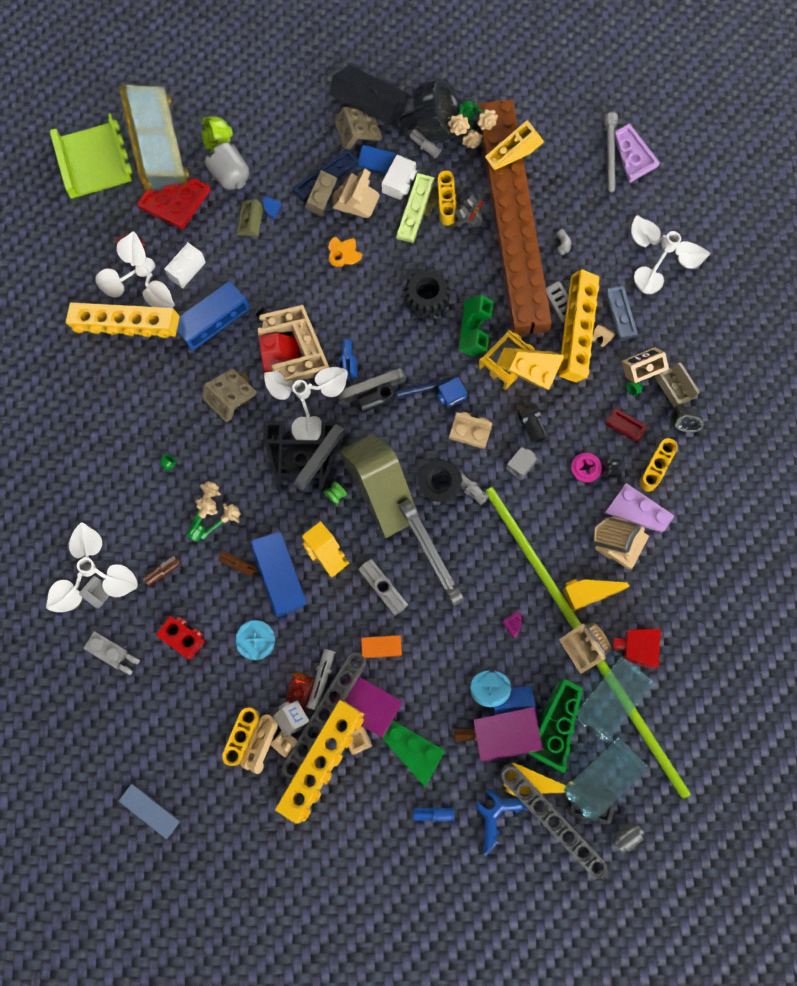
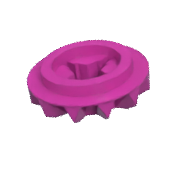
M581 453L574 458L571 464L572 474H574L576 480H580L583 483L593 482L600 476L602 464L595 455ZM584 464H586V466H592V468L589 469V475L586 472V470H580L583 468Z

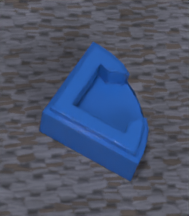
M265 196L263 200L264 209L268 216L275 220L282 204L280 201Z

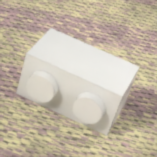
M396 155L382 182V193L402 200L404 194L407 195L409 192L411 181L416 179L418 173L416 162Z
M187 243L165 267V271L171 281L184 288L206 262L202 252Z

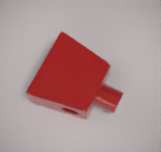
M661 629L628 630L624 633V639L613 638L612 649L623 651L624 661L656 669L659 667Z

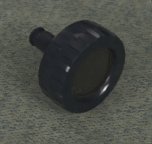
M438 78L419 85L414 93V112L397 117L396 125L398 129L405 130V128L409 129L419 126L424 137L431 143H441L456 138L455 132H450L448 122L452 116L459 115L460 103L451 84L445 79Z

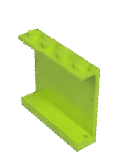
M111 113L108 114L109 123L62 137L57 129L50 130L64 186L71 199L132 181L130 176L133 173L130 163L126 162V159L129 158L126 149L122 148L124 141L122 135L118 134L120 127L117 119L113 120Z

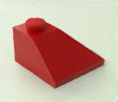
M279 333L259 335L264 373L273 372L271 367L274 364L300 358V349L296 338Z

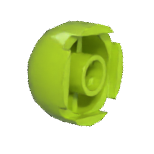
M218 116L202 118L201 125L204 124V130H201L206 149L210 148L211 150L209 153H215L213 149L223 143H230L233 133L231 127L228 126L224 119Z

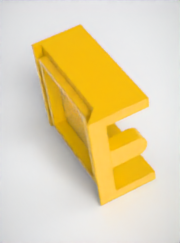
M510 330L479 359L478 365L480 369L484 366L488 368L493 379L497 377L504 382L503 388L505 390L518 376L496 365L503 348L535 350L532 345L522 341L520 335Z

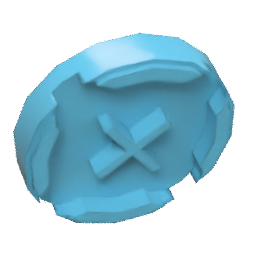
M263 621L246 622L236 634V647L240 654L247 659H264L274 649L276 641L274 631Z
M483 671L472 679L470 687L471 696L482 706H500L510 697V681L500 672Z

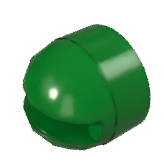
M630 381L626 384V389L632 396H637L642 391L643 385H641V381L637 383Z
M163 454L159 464L161 468L165 467L164 470H171L177 461L172 456Z

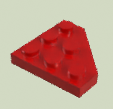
M194 178L188 180V183L180 185L175 183L164 186V189L156 191L153 189L148 190L141 197L137 206L139 209L183 230L211 188L209 185Z

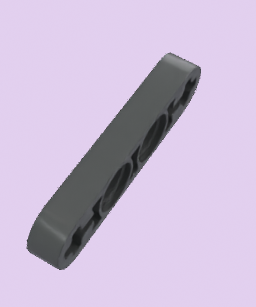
M396 369L345 388L341 394L336 396L338 403L342 405L355 401L357 397L378 389L384 383L392 386L398 385L406 380L403 369Z
M337 424L331 429L294 482L295 487L301 491L307 487L343 436L345 429Z

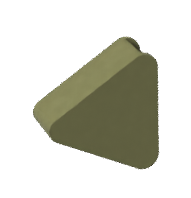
M371 434L339 450L345 466L384 538L386 539L410 526L401 513L398 504L407 499H410L413 505L414 502L393 449L377 436Z

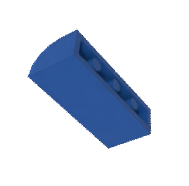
M228 281L179 317L177 333L193 351L251 308L246 298Z
M281 532L252 540L250 547L275 618L305 606L307 603Z

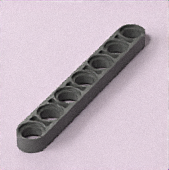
M357 652L351 653L345 660L310 722L285 761L283 773L286 777L294 778L296 775H291L288 771L291 763H295L299 770L306 756H300L299 748L302 745H306L309 753L317 738L312 739L309 735L311 728L317 727L320 734L327 720L322 721L320 718L321 711L327 709L331 715L337 703H333L330 699L331 694L339 692L340 700L345 701L366 666V659L362 654ZM358 656L361 658V665L354 668L351 661L354 657ZM344 674H349L351 677L348 685L341 683V677Z
M511 764L504 766L501 770V778L506 786L594 878L604 877L608 870L604 859L516 766ZM508 770L516 772L514 780L509 781L505 778V773ZM523 785L531 788L527 796L519 793V789ZM536 801L545 802V808L542 811L534 809ZM552 816L559 817V824L550 826L548 824L549 818ZM571 831L574 833V838L568 842L564 841L563 834ZM580 847H587L588 854L586 856L580 857L577 855V850ZM601 862L603 864L601 871H592L593 863Z

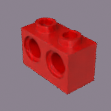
M169 616L156 636L191 660L205 642L201 638L203 634L194 627L192 630L185 626L187 622L179 616L176 619ZM173 626H178L177 634L171 636L170 629ZM189 637H193V645L186 647V640Z

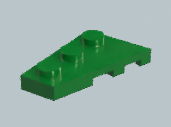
M392 721L382 739L421 784L426 787L445 750L397 722Z

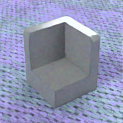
M93 576L79 593L81 597L98 609L109 597L103 589V581L96 576Z

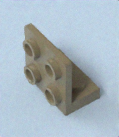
M343 107L334 120L343 148L346 150H350L357 139L381 141L382 139L376 119L356 108Z
M230 369L206 383L201 398L225 422H228L232 419L235 408L256 396L257 392L234 369Z

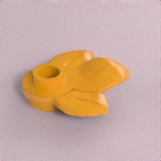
M334 237L329 242V262L335 267H341L344 264L352 265L362 258V254L355 251L356 242L354 238L341 242L338 238Z

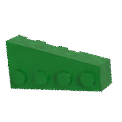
M558 679L538 720L543 750L525 753L561 773L566 771L565 765L570 752L569 746L572 734L574 733L575 718L582 694L581 687L566 679Z

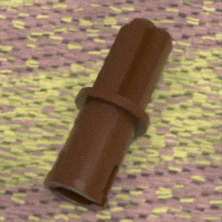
M223 551L218 559L220 562L234 568V571L238 570L251 578L257 570V566L242 560V557L238 558L226 551Z
M172 556L161 565L157 564V567L144 575L143 579L148 586H152L161 578H166L167 574L177 568L181 562L176 556Z
M475 726L471 729L454 731L456 742L475 741L477 743Z

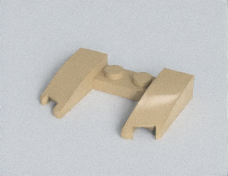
M303 305L260 315L259 320H262L263 324L262 328H258V335L293 331L303 355L301 358L272 365V370L274 372L278 370L285 377V382L315 378L321 370L329 368Z

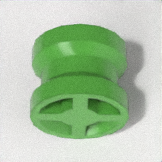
M336 481L331 483L329 489L323 491L326 497L335 505L339 503L342 497L347 495L346 491Z

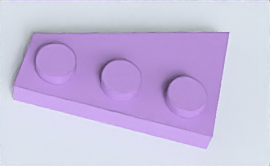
M630 124L615 131V141L629 183L659 166V161Z
M627 483L604 513L606 516L625 519L662 533L674 518L673 514Z

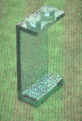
M621 657L577 713L579 716L577 720L585 727L590 725L594 728V734L602 741L605 738L610 741L614 733L649 689L654 686L655 682Z
M618 737L573 781L571 780L564 791L569 800L581 808L583 815L595 822L644 775L649 767Z

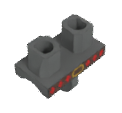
M471 194L463 199L464 205L459 206L454 211L459 218L455 223L458 228L463 223H468L470 227H479L483 222L479 211L485 202L483 199L477 201Z

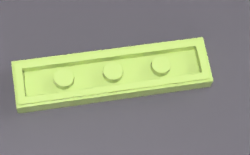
M417 173L396 235L397 239L414 243L434 183V177Z

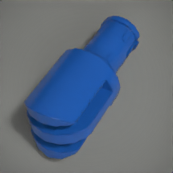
M345 339V343L344 340L340 341L341 356L338 358V367L346 369L348 371L347 380H352L353 378H358L357 359L352 354V340Z

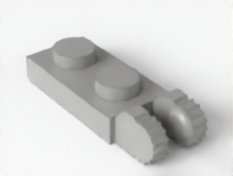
M95 631L83 648L114 668H119L129 675L133 671L129 667L122 665L123 660L127 658L134 664H138L140 661L130 655L127 650Z

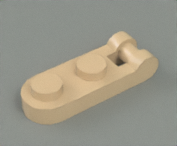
M264 715L259 719L242 758V768L251 770L256 774L262 772L264 768L263 761L278 727V723L273 716Z

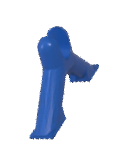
M488 789L486 792L494 800L493 808L486 809L476 801L475 806L477 810L485 817L484 856H487L486 854L498 844L496 836L500 832L497 830V817L503 811H515L516 813L520 810L528 811V808L518 797L501 798L495 791Z

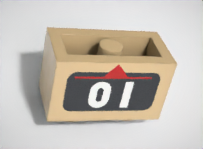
M656 347L621 361L625 377L634 383L669 369L665 352Z

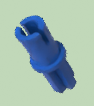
M435 806L433 808H414L413 819L415 821H433V823L435 821L454 822V808H435Z

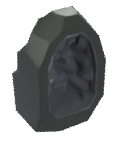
M680 406L674 408L670 420L673 428L684 432H697L703 429V418L696 411Z

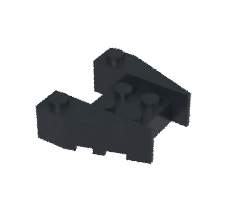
M264 421L263 440L277 488L280 492H283V481L296 480L331 429L336 424L342 427L341 422H321V440H285L286 426L283 421ZM341 439L311 480L319 481L321 493L326 488L339 454Z

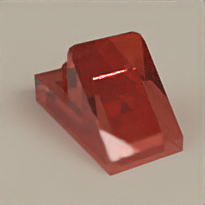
M295 671L291 678L285 702L289 701L291 704L298 700L304 711L310 697L314 678Z

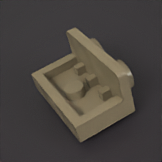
M681 362L654 376L674 408L691 401L700 393Z

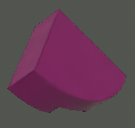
M519 611L502 621L513 639L518 635L522 626V617Z

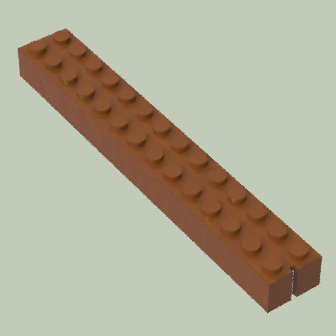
M512 99L479 103L478 107L483 112L485 109L489 111L495 110V114L498 115L496 126H493L491 130H482L480 126L479 130L480 134L483 135L482 149L511 329L513 333L515 332L520 336L529 335L531 324L534 323L532 334L547 333L552 322L524 159L522 157L494 170L485 158L489 152L518 128L514 101Z

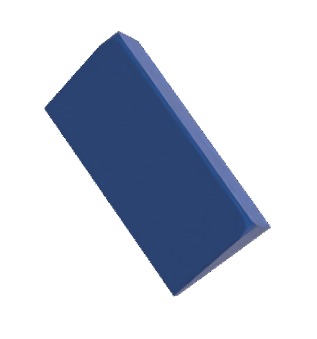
M363 145L358 167L387 174L396 154Z

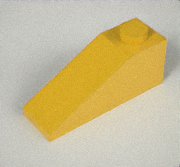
M527 120L489 152L485 158L493 169L496 170L531 154L544 141Z
M577 579L567 582L566 587L562 591L571 609L576 611L626 590L629 584L626 582L581 580L578 582Z
M511 762V765L516 766L542 794L570 792L571 790L568 786ZM508 770L505 778L509 781L514 780L516 772ZM503 782L502 786L506 787L505 792L516 796ZM523 785L519 789V793L523 795L529 794L531 788L527 785Z

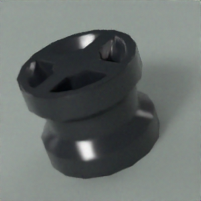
M606 459L602 461V466L604 467L602 474L604 478L613 479L622 476L620 459Z

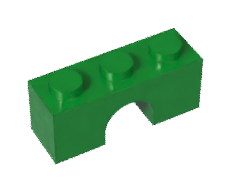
M482 294L465 299L459 350L469 356L488 352L489 335L479 329L485 320L492 318L493 301Z

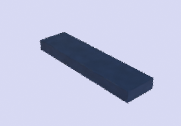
M347 149L293 187V192L305 203L309 199L321 170L339 179L356 167L359 161Z

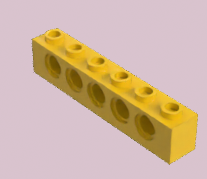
M583 269L571 275L561 350V354L565 356L559 367L558 374L559 377L575 383L588 378L599 290V276Z
M70 303L65 323L77 333L89 331L94 334L106 332L111 335L123 333L128 336L140 334L145 337L157 335L162 338H168V336L176 337L180 316L173 308Z
M339 700L275 809L277 812L295 824L304 822L311 812L309 808L321 796L320 790L323 784L326 785L332 777L330 772L342 760L343 755L341 754L344 748H348L352 743L353 737L351 735L353 731L358 730L363 724L364 713L347 702ZM343 720L347 722V729L344 732L339 728ZM334 738L337 745L335 749L331 750L329 742ZM322 756L326 760V764L323 768H321L318 764V761ZM310 775H313L315 778V783L312 787L308 784V777ZM300 793L304 796L302 805L297 802V796Z

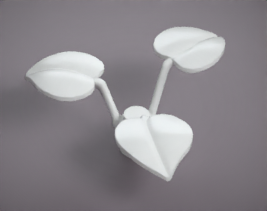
M638 215L632 223L631 235L638 245L646 247L650 243L655 245L663 241L661 245L664 252L653 270L649 267H640L634 274L636 286L645 294L656 293L663 286L664 277L657 273L656 270L667 253L675 250V254L679 255V263L691 269L700 266L710 255V252L696 244L680 242L681 236L675 231H671L667 236L663 235L660 238V229L654 223Z
M133 231L122 238L117 244V253L124 262L136 267L122 278H119L117 272L113 269L101 270L96 276V284L99 289L110 297H119L124 292V286L121 282L136 273L140 277L147 276L145 282L147 288L143 291V297L152 307L173 308L175 303L166 285L160 281H151L149 283L152 277L151 272L155 269V263L151 258L146 257L136 233Z
M340 367L323 369L315 377V382L318 386L307 385L303 380L285 382V377L278 370L276 372L264 373L267 389L273 397L285 400L289 398L292 391L302 402L306 417H299L292 424V434L296 440H318L321 436L322 421L317 416L310 417L305 399L311 393L310 389H321L324 396L336 397L345 388L348 371Z
M80 523L72 533L69 542L71 554L75 558H82L77 563L79 573L77 574L76 584L73 586L72 582L68 580L55 582L49 590L46 608L53 612H67L75 609L82 600V597L79 595L80 591L77 590L82 576L89 577L97 573L101 577L106 578L102 586L106 594L112 597H121L135 590L138 587L137 579L127 567L122 565L110 566L107 570V575L96 569L89 555H96L101 550L102 539L96 531L84 523Z

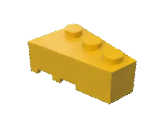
M503 348L496 365L536 386L549 390L565 355L551 351Z
M321 521L302 535L304 540L302 545L312 561L316 559L331 578L349 564V561L344 557V553L338 550L340 546L334 536Z

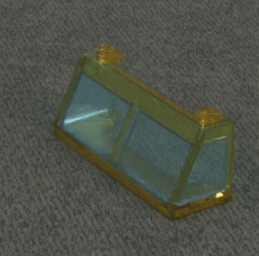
M119 86L136 166L145 191L164 189V186L178 183V185L188 183L187 179L190 178L188 168H184L170 114V106L172 105L170 94L166 95L164 88Z

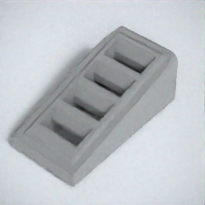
M558 281L547 287L546 293L548 304L563 324L565 323L566 314L563 315L562 312L567 310L568 295L562 284ZM565 303V306L559 309V306Z

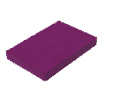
M350 675L347 677L343 685H348L350 683ZM361 677L358 678L345 702L364 713V721L361 726L381 738L384 737L403 703ZM339 693L337 694L333 703H337L340 700Z
M534 707L474 720L482 762L543 750Z

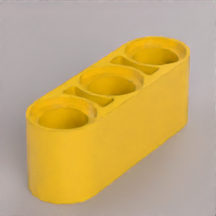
M442 171L438 175L437 185L439 219L443 225L449 226L455 222L456 216L454 213L456 210L454 176L450 171Z
M664 439L656 448L639 481V486L643 491H653L662 480L677 451V443L673 439ZM663 446L668 447L670 452H665ZM654 462H659L662 468H657ZM646 478H651L654 484H648Z
M244 708L240 712L222 755L225 764L230 766L241 764L244 753L260 719V714L255 709ZM248 712H253L254 720L251 723L245 721V715ZM240 731H244L246 739L240 743L237 740V734ZM233 750L238 753V759L235 762L229 760V754Z

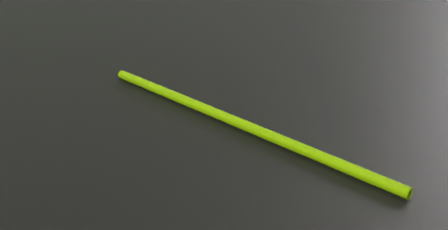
M494 488L487 489L485 493L489 495L491 503L574 630L581 625L580 621ZM605 660L596 664L680 797L685 799L690 796L691 793Z

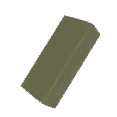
M253 199L242 202L236 234L245 236L259 235L263 204L258 200Z

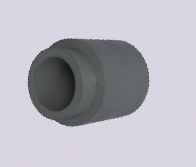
M629 822L615 833V837L612 840L622 853L625 851L629 852L644 840L642 837L644 832L637 823L633 825Z

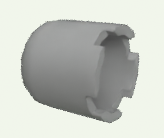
M227 142L213 149L215 153L210 158L209 156L206 157L205 166L225 189L242 188L249 176L248 165L234 144L229 145Z

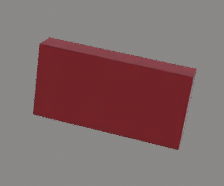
M616 407L605 422V425L635 443H638L648 427Z

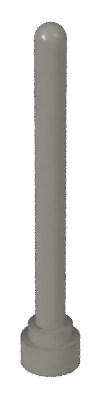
M613 112L604 115V125L607 128L608 191L610 193L615 191L614 128L618 123V115Z

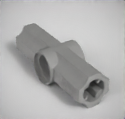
M372 559L358 569L394 616L408 606L393 587L391 581L386 578ZM381 583H386L389 588L387 591L381 592L378 590V586Z

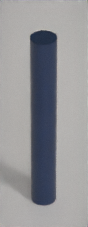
M446 378L396 390V395L399 398L436 389L451 381V379Z

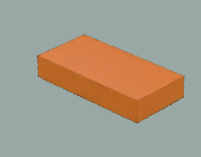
M401 635L361 638L362 655L365 658L402 656Z

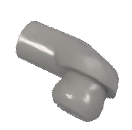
M561 229L556 233L561 241V246L557 248V251L560 255H565L566 252L570 251L572 242L566 232Z

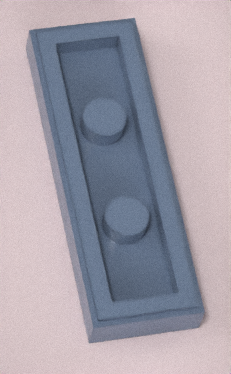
M624 285L606 289L605 294L619 341L637 337L638 332Z
M134 784L129 786L119 800L121 804L165 839L170 837L181 822Z

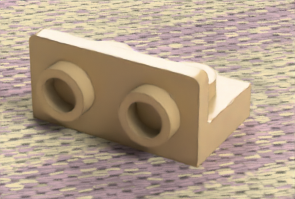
M456 412L449 439L485 449L493 423L489 422L486 418L471 417L466 412Z

